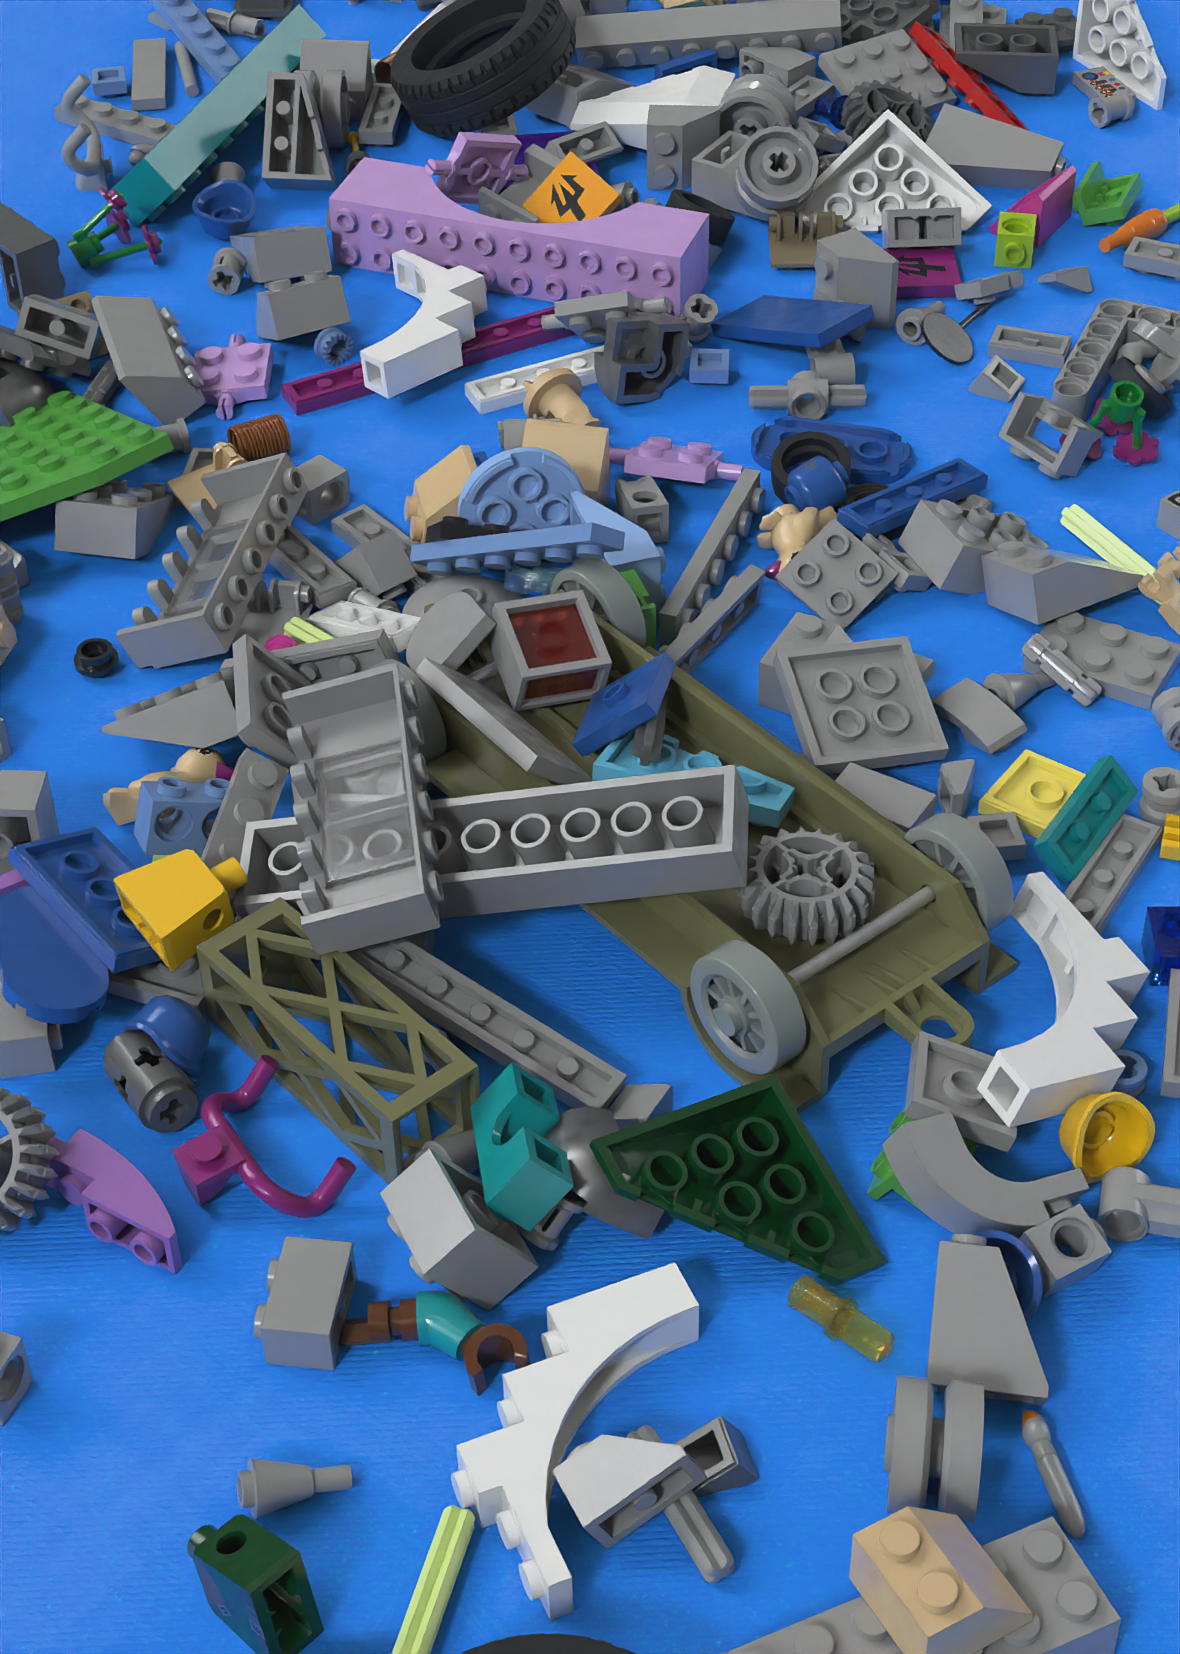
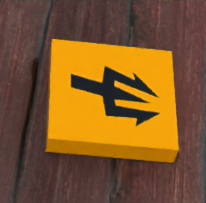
M570 151L522 206L528 212L539 217L540 223H565L608 215L623 198Z

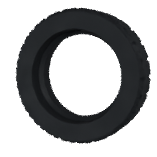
M457 0L424 22L401 45L391 64L390 82L413 123L419 130L439 137L457 136L459 132L477 131L519 111L545 92L562 75L571 62L575 51L576 33L559 0Z

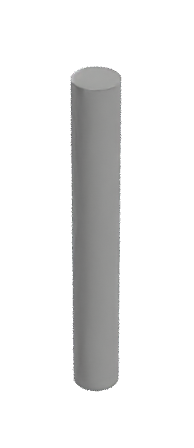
M179 41L175 44L174 49L185 92L189 97H196L199 89L189 51Z

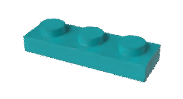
M1112 755L1097 759L1033 845L1034 849L1060 883L1077 877L1138 793V789Z

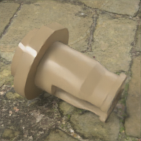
M557 368L540 374L533 382L524 381L523 386L527 393L523 401V410L528 418H533L532 414L537 413V417L545 416V419L561 418L562 423L593 427L601 425L602 422L592 416L589 407L581 400L582 383L572 370Z

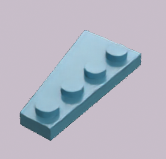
M635 729L612 741L593 763L592 781L722 766V763L719 760V756L705 750L698 754H691L679 749V740L664 734L660 760L650 761L649 766L639 765L640 758L632 755ZM744 766L736 767L749 799L748 822L756 826L778 828L793 806L795 787Z

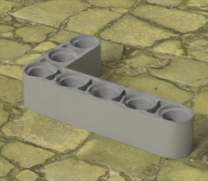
M1106 299L1101 301L1055 379L1051 401L1086 422L1110 378L1108 370L1115 363L1119 348L1123 344L1142 340L1132 332L1139 320L1144 318L1171 335L1180 326V311L1122 299Z

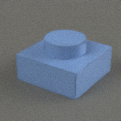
M124 66L91 69L94 96L102 95L106 98H113L122 93H127Z
M691 348L689 383H700L706 386L728 384L730 349Z

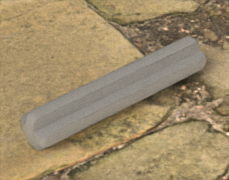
M643 1425L637 1431H632L626 1436V1438L663 1443L655 1429L648 1425ZM692 1490L663 1510L705 1581L712 1584L717 1583L734 1572L733 1555Z

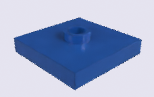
M666 652L593 693L572 743V746L582 757L588 756L657 716L675 666L674 661Z

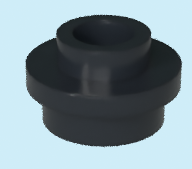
M92 638L83 641L78 645L77 653L74 656L76 671L81 675L91 678L105 677L114 671L119 664L118 652L108 640L102 638Z

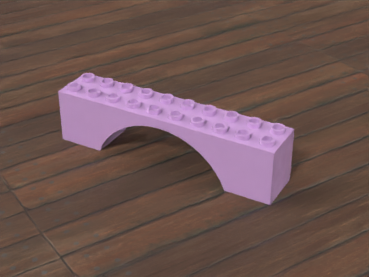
M364 157L328 198L334 264L394 274L392 254L404 249L448 270L462 265L484 275L487 291L556 302L627 290L639 299L645 298L648 300L664 296L668 297L670 311L663 314L678 317L684 313V305L689 297L696 293L700 294L708 281V213L637 202L618 212L582 221L565 223L508 221L476 213L455 203L439 190L434 183L432 175L427 174L425 167Z

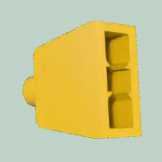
M189 849L179 851L113 879L124 913L170 971L178 968L197 953V945L233 924L235 918L228 894L248 883L243 868L234 857L209 869L194 850Z

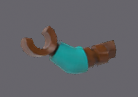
M418 1291L416 1298L400 1299L399 1306H392L390 1300L370 1301L368 1303V1317L345 1319L342 1324L343 1346L392 1343L394 1335H401L403 1342L419 1340L421 1347L433 1346L457 1361H465L471 1388L478 1397L488 1388L483 1370L489 1364L500 1360L510 1361L515 1364L516 1370L531 1365L525 1338L517 1329L507 1324L497 1323L485 1326L456 1295L444 1291Z

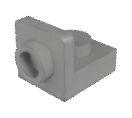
M800 116L793 127L796 131L805 135L820 154H823L824 151L840 153L846 144L827 124Z

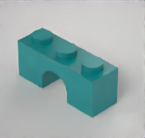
M511 1062L470 1106L485 1204L489 1211L498 1219L504 1222L511 1220L530 1232L573 1188L574 1184L567 1152L544 1138L560 1120L554 1089Z

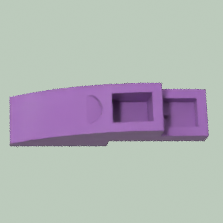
M81 1128L67 1142L53 1136L46 1145L55 1147L60 1154L49 1160L48 1168L54 1170L58 1177L50 1180L45 1179L44 1185L60 1192L66 1200L74 1205L81 1206L83 1204L86 1225L97 1239L105 1243L114 1242L133 1252L143 1263L150 1266L158 1265L177 1274L183 1265L176 1230L167 1208L143 1174L115 1149Z

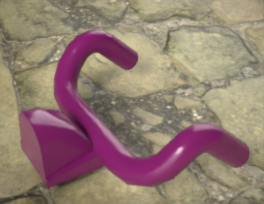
M261 1055L244 1084L234 1092H216L203 1101L201 1118L208 1131L172 1150L183 1181L198 1205L211 1200L224 1188L230 1177L238 1173L255 1196L271 1208L293 1217L311 1218L321 1214L334 1203L355 1172V1165L344 1157H338L313 1193L307 1196L294 1194L280 1187L268 1177L224 1115L225 1113H238L246 1110L259 1099L280 1067L279 1062L269 1055Z

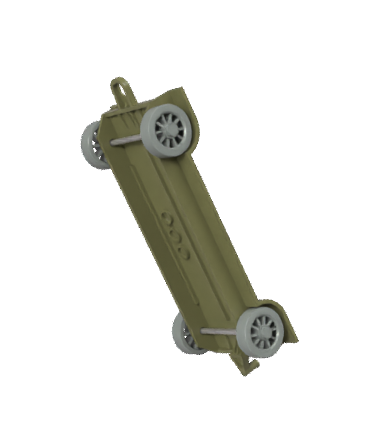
M582 559L555 575L551 586V594L583 589L612 661L606 686L660 655L651 646L645 648L646 625L642 609L632 588L614 567L601 559ZM435 603L426 605V606L424 607V614H425ZM558 611V612L554 613L553 615L560 614V613L563 612V611ZM514 618V619H512V620H510V621L513 622V621H516V620L519 619V618ZM485 638L456 671L483 683L512 708L488 641ZM385 659L365 669L369 670L397 662L404 680L412 679L415 684L420 708L414 709V716L418 717L424 735V745L418 746V753H422L429 774V782L422 784L423 791L429 792L438 787L450 798L557 786L555 783L525 771L440 694L419 678L411 668L394 659ZM675 665L666 690L669 691L664 734L678 739L679 749L686 752L698 754L705 750L719 756L722 766L734 764L736 767L744 766L795 787L793 806L778 828L756 826L748 822V850L749 846L759 845L763 835L776 838L780 828L788 833H795L800 825L805 832H816L821 827L823 833L828 836L841 832L844 842L857 841L858 850L869 854V861L871 866L874 867V874L876 875L875 903L872 906L871 912L868 913L863 926H855L852 933L848 936L838 934L833 944L824 938L817 939L813 947L808 940L797 939L791 945L786 936L782 935L771 940L768 929L755 930L752 919L744 917L739 897L737 896V887L578 905L680 990L682 1003L693 1031L707 1053L723 1071L741 1086L776 1075L798 1113L827 1095L830 1058L883 1023L910 1044H913L919 1030L923 1031L921 1027L925 1022L929 1020H942L948 1023L957 1034L946 1040L969 1048L973 1039V1018L964 1007L957 1003L940 986L954 977L978 995L1017 969V961L991 943L987 934L1009 917L1013 906L1011 877L1004 859L993 842L975 824L952 813L933 815L905 833ZM591 699L515 711L592 777L593 763L609 744L583 757L572 746Z

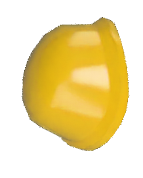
M1122 1092L1090 1093L1078 1099L1067 1110L1060 1123L1058 1132L1059 1142L1062 1150L1073 1163L1074 1169L1081 1168L1087 1183H1096L1101 1181L1104 1174L1112 1168H1134L1142 1161L1153 1143L1155 1123L1148 1109L1129 1094Z

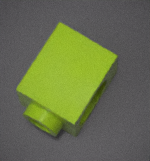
M1000 211L994 266L1031 269L1037 214Z

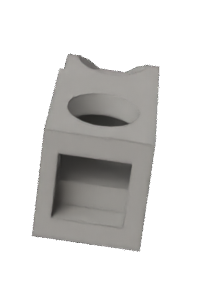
M645 476L636 481L629 482L623 479L616 480L615 497L619 514L646 530L653 543L669 542V503L653 478Z

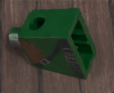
M244 1514L232 1517L219 1529L208 1524L200 1527L192 1534L187 1544V1554L194 1561L209 1606L256 1654H298L324 1631L301 1554L294 1547Z

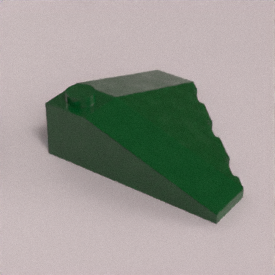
M776 1075L596 1138L589 1144L615 1194L635 1202L639 1199L670 1212L669 1216L707 1232L714 1230L743 1242L744 1247L782 1263H785L787 1260L818 1273L817 1277L835 1285H840L881 1268L886 1263V1260Z

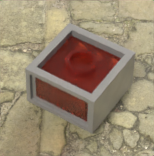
M583 589L494 603L491 617L497 624L486 639L514 711L591 699L593 693L606 686L612 661Z

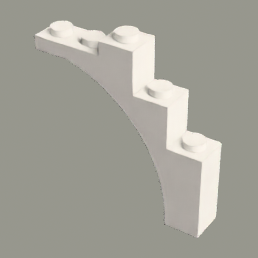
M404 249L393 253L392 262L396 288L418 298L422 305L417 313L398 331L360 351L365 387L389 399L462 366V343L476 337L474 327L475 316L488 310L486 299L487 285L484 275L462 265L448 270Z
M1043 871L1027 875L1013 902L1010 914L1038 944L1047 962L1056 996L1055 1022L1044 1033L1027 1042L998 1050L977 1087V1090L1008 1128L1065 1114L1078 1099L1090 1093L1111 1092L1126 1067L1112 1050L1121 1048L1138 1019L1129 1007L1150 973L1148 968L1120 937L1103 939Z
M675 1262L548 1306V1332L541 1334L542 1346L547 1359L502 1374L504 1400L497 1402V1410L503 1429L456 1445L458 1471L451 1473V1482L459 1505L462 1509L472 1507L481 1528L497 1523L505 1547L508 1550L517 1548L523 1561L518 1567L524 1589L531 1601L540 1598L550 1621L573 1612L572 1576L548 1527L549 1504L555 1482V1476L551 1470L561 1464L564 1454L578 1428L594 1407L615 1386L636 1370L658 1357L699 1340V1304Z

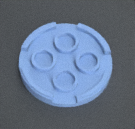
M535 447L514 448L492 456L478 466L470 475L460 493L457 513L458 517L469 520L468 526L483 528L484 524H499L509 527V532L570 525L569 492L579 491L585 495V491L573 467L556 453ZM511 563V566H524L516 563Z

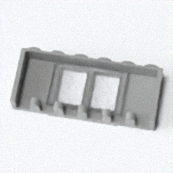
M287 452L202 475L201 481L217 506L214 510L205 498L191 503V512L203 529L201 536L191 524L177 528V539L189 556L187 563L178 551L163 554L162 564L175 583L173 589L171 590L163 578L148 582L147 591L161 612L156 617L148 606L136 608L132 611V619L136 626L120 629L115 635L138 669L153 666L156 669L228 652L249 610L247 604L285 528L290 527L309 489L304 482L301 471L295 467Z
M397 662L283 692V701L295 724V727L287 729V737L299 764L290 766L292 781L302 799V802L293 804V812L305 836V841L296 843V850L309 881L299 884L301 897L310 913L300 917L301 926L317 955L334 951L343 953L440 928L438 902L444 901V892L439 874L433 869L432 862L439 860V852L433 832L427 829V822L434 821V813L427 791L422 789V784L429 782V774L422 753H418V746L424 745V735L418 717L414 716V709L420 708V703L413 680L405 681Z

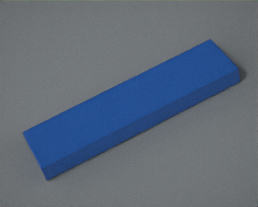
M958 457L839 508L837 521L862 539L866 533L876 537L908 523L920 499L938 503L941 499H945L954 503L985 489L988 475Z

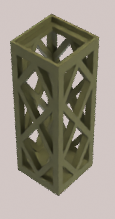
M279 897L196 946L208 1019L254 1062L257 1063L263 1054L276 1059L280 1067L273 1076V1079L389 1185L414 1162L416 1153L422 1150L424 1143L432 1140L426 1104L452 1126L435 1139L473 1129L470 1106L481 1095L479 1065L346 952L339 953V951L317 955L301 926L300 917L302 915L284 899ZM311 959L321 960L323 976ZM336 978L354 1004L339 1001ZM293 986L298 992L289 991L286 989ZM372 999L386 1011L379 1010ZM252 1010L257 1015L259 1033L246 1016ZM293 1016L329 1023L333 1052ZM364 1025L370 1026L374 1033L377 1035V1037L372 1032H370ZM394 1031L407 1034L410 1054ZM344 1032L385 1068L348 1061ZM271 1036L280 1048V1050L272 1048ZM302 1050H303L306 1054H308L310 1057L305 1056L304 1053L302 1052ZM423 1053L436 1071L429 1077L426 1074ZM321 1079L336 1082L339 1089L341 1107ZM375 1089L401 1095L388 1102ZM354 1110L365 1126L356 1125ZM414 1111L420 1139L401 1135L400 1120ZM403 1153L410 1154L408 1157L403 1159Z

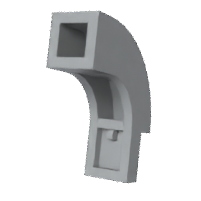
M951 1111L903 1123L882 1144L897 1180L911 1200L932 1220L955 1234L973 1235L984 1230H998L1009 1233L1019 1239L1026 1230L1073 1207L1072 1202L1089 1189L1081 1168L1030 1182H1013L993 1175L983 1168L967 1149Z

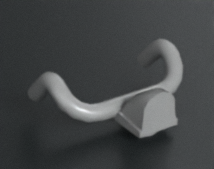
M82 73L68 87L62 97L61 106L64 113L78 127L64 142L61 148V156L64 164L76 172L75 183L78 190L98 191L101 186L107 190V174H111V177H113L111 156L105 160L103 144L100 143L97 127L75 104L77 99L91 84L90 79ZM86 140L87 158L82 160L76 156V151Z

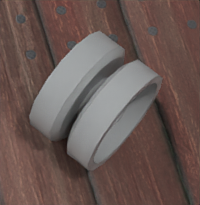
M295 70L294 73H303L312 86L328 148L347 147L350 123V98L345 70H326L321 79V86L314 70Z
M746 74L734 80L724 92L719 105L720 137L729 130L752 136L758 130L772 127L777 122L782 127H786L788 124L793 127L796 107L795 100L788 88L776 78L764 74Z
M772 126L758 130L747 139L739 154L734 189L738 202L749 214L760 220L769 221V216H776V212H795V215H797L798 212L804 210L811 198L819 165L815 147L806 136L790 127Z
M897 1375L893 1414L887 1415L883 1472H888L887 1513L893 1514L907 1506L924 1509L929 1477L937 1478V1510L939 1512L956 1514L965 1522H974L978 1504L982 1461L984 1384L952 1380L945 1389L942 1418H933L934 1390L927 1377Z

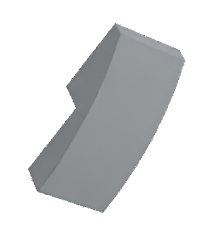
M969 678L963 679L931 699L938 717L959 726L966 743L988 754L1006 749L1015 738L1028 731L1025 723L1003 701L985 687Z

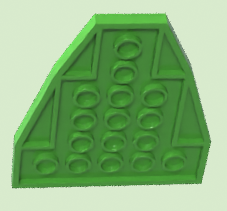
M60 391L47 398L48 404L38 411L34 407L22 410L12 416L15 423L13 426H0V522L103 485L173 450L174 447L169 434L69 391Z

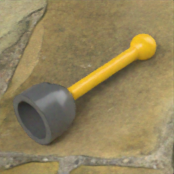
M351 132L347 136V141L352 145L353 150L345 160L347 175L351 173L364 157L371 158L366 152L359 150L357 132Z

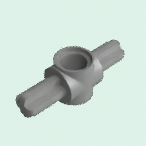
M801 371L791 379H787V385H753L749 388L748 397L749 406L752 409L787 408V415L819 420L823 415L828 414V408L864 407L867 401V391L864 385H828V378H822L814 371ZM807 395H811V396H812V397H810V398H803V396H807Z

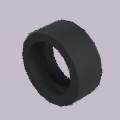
M674 189L665 206L708 213L709 244L722 246L735 220V217L721 206L683 190Z
M807 431L793 434L781 441L773 451L771 482L775 495L783 504H789L784 493V488L788 486V474L786 471L790 466L800 461L810 460L815 456L825 457L831 463L838 461L846 470L850 480V458L847 448L837 438L823 432Z

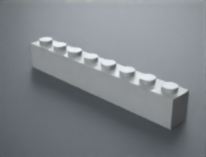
M773 0L577 16L575 23V49L578 65L593 69L661 64L708 48L717 52V59H729L739 57L740 49L743 47H793L802 52L829 51L842 47L840 0Z

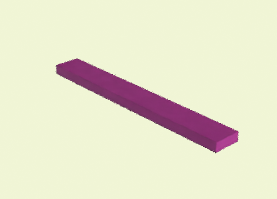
M555 306L475 329V338L462 343L463 365L456 369L576 334L572 330L565 328L549 330L547 332L543 330L541 324L542 315L555 314ZM361 362L281 385L282 397L297 416L376 393L365 387Z

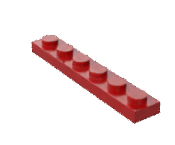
M917 21L909 30V34L917 41L916 46L926 57L934 59L931 65L936 70L946 76H950L947 82L961 93H966L964 100L971 107L978 111L981 110L983 116L1030 131L969 66L956 60L955 51L937 32Z

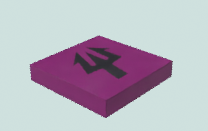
M952 246L882 248L899 261L896 299L956 297L954 285L960 284L961 280Z

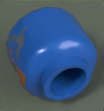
M815 456L789 473L787 477L788 486L784 488V493L789 504L795 505L800 512L806 507H815L819 511L828 506H833L835 509L845 502L847 498L845 485L850 480L840 462L835 461L831 463L825 457Z

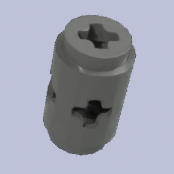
M126 1030L109 1042L104 1051V1071L140 1122L149 1129L165 1134L175 1132L186 1126L197 1112L198 1099L197 1089L185 1071L169 1059L145 1031Z

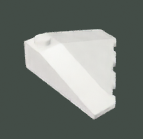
M1079 0L1073 59L1089 69L1103 66L1136 94L1137 99L1155 110H1161L1167 77L1162 65H1160L1153 47L1154 44L1145 21L1142 19L1136 0Z
M703 65L678 75L673 74L652 80L651 83L641 86H632L612 92L610 95L601 98L585 100L579 103L571 121L570 129L579 131L606 121L620 143L647 150L649 105L719 106L724 92L735 80L736 74Z
M887 109L817 177L811 198L801 212L803 214L804 227L809 225V212L814 214V227H816L817 212L835 211L836 215H843V229L841 231L856 228L863 234H878V230H882V211L961 207L962 233H966L991 209L992 205Z

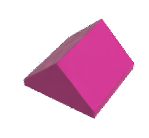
M1073 165L1021 197L1006 211L1037 214L1034 247L1038 248L1071 217L1076 169ZM999 218L988 227L992 234L997 235Z

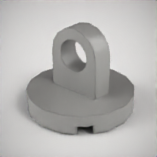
M1141 318L1132 332L1159 351L1149 371L1162 383L1167 391H1171L1174 389L1171 383L1176 379L1180 381V326L1169 335L1151 322Z

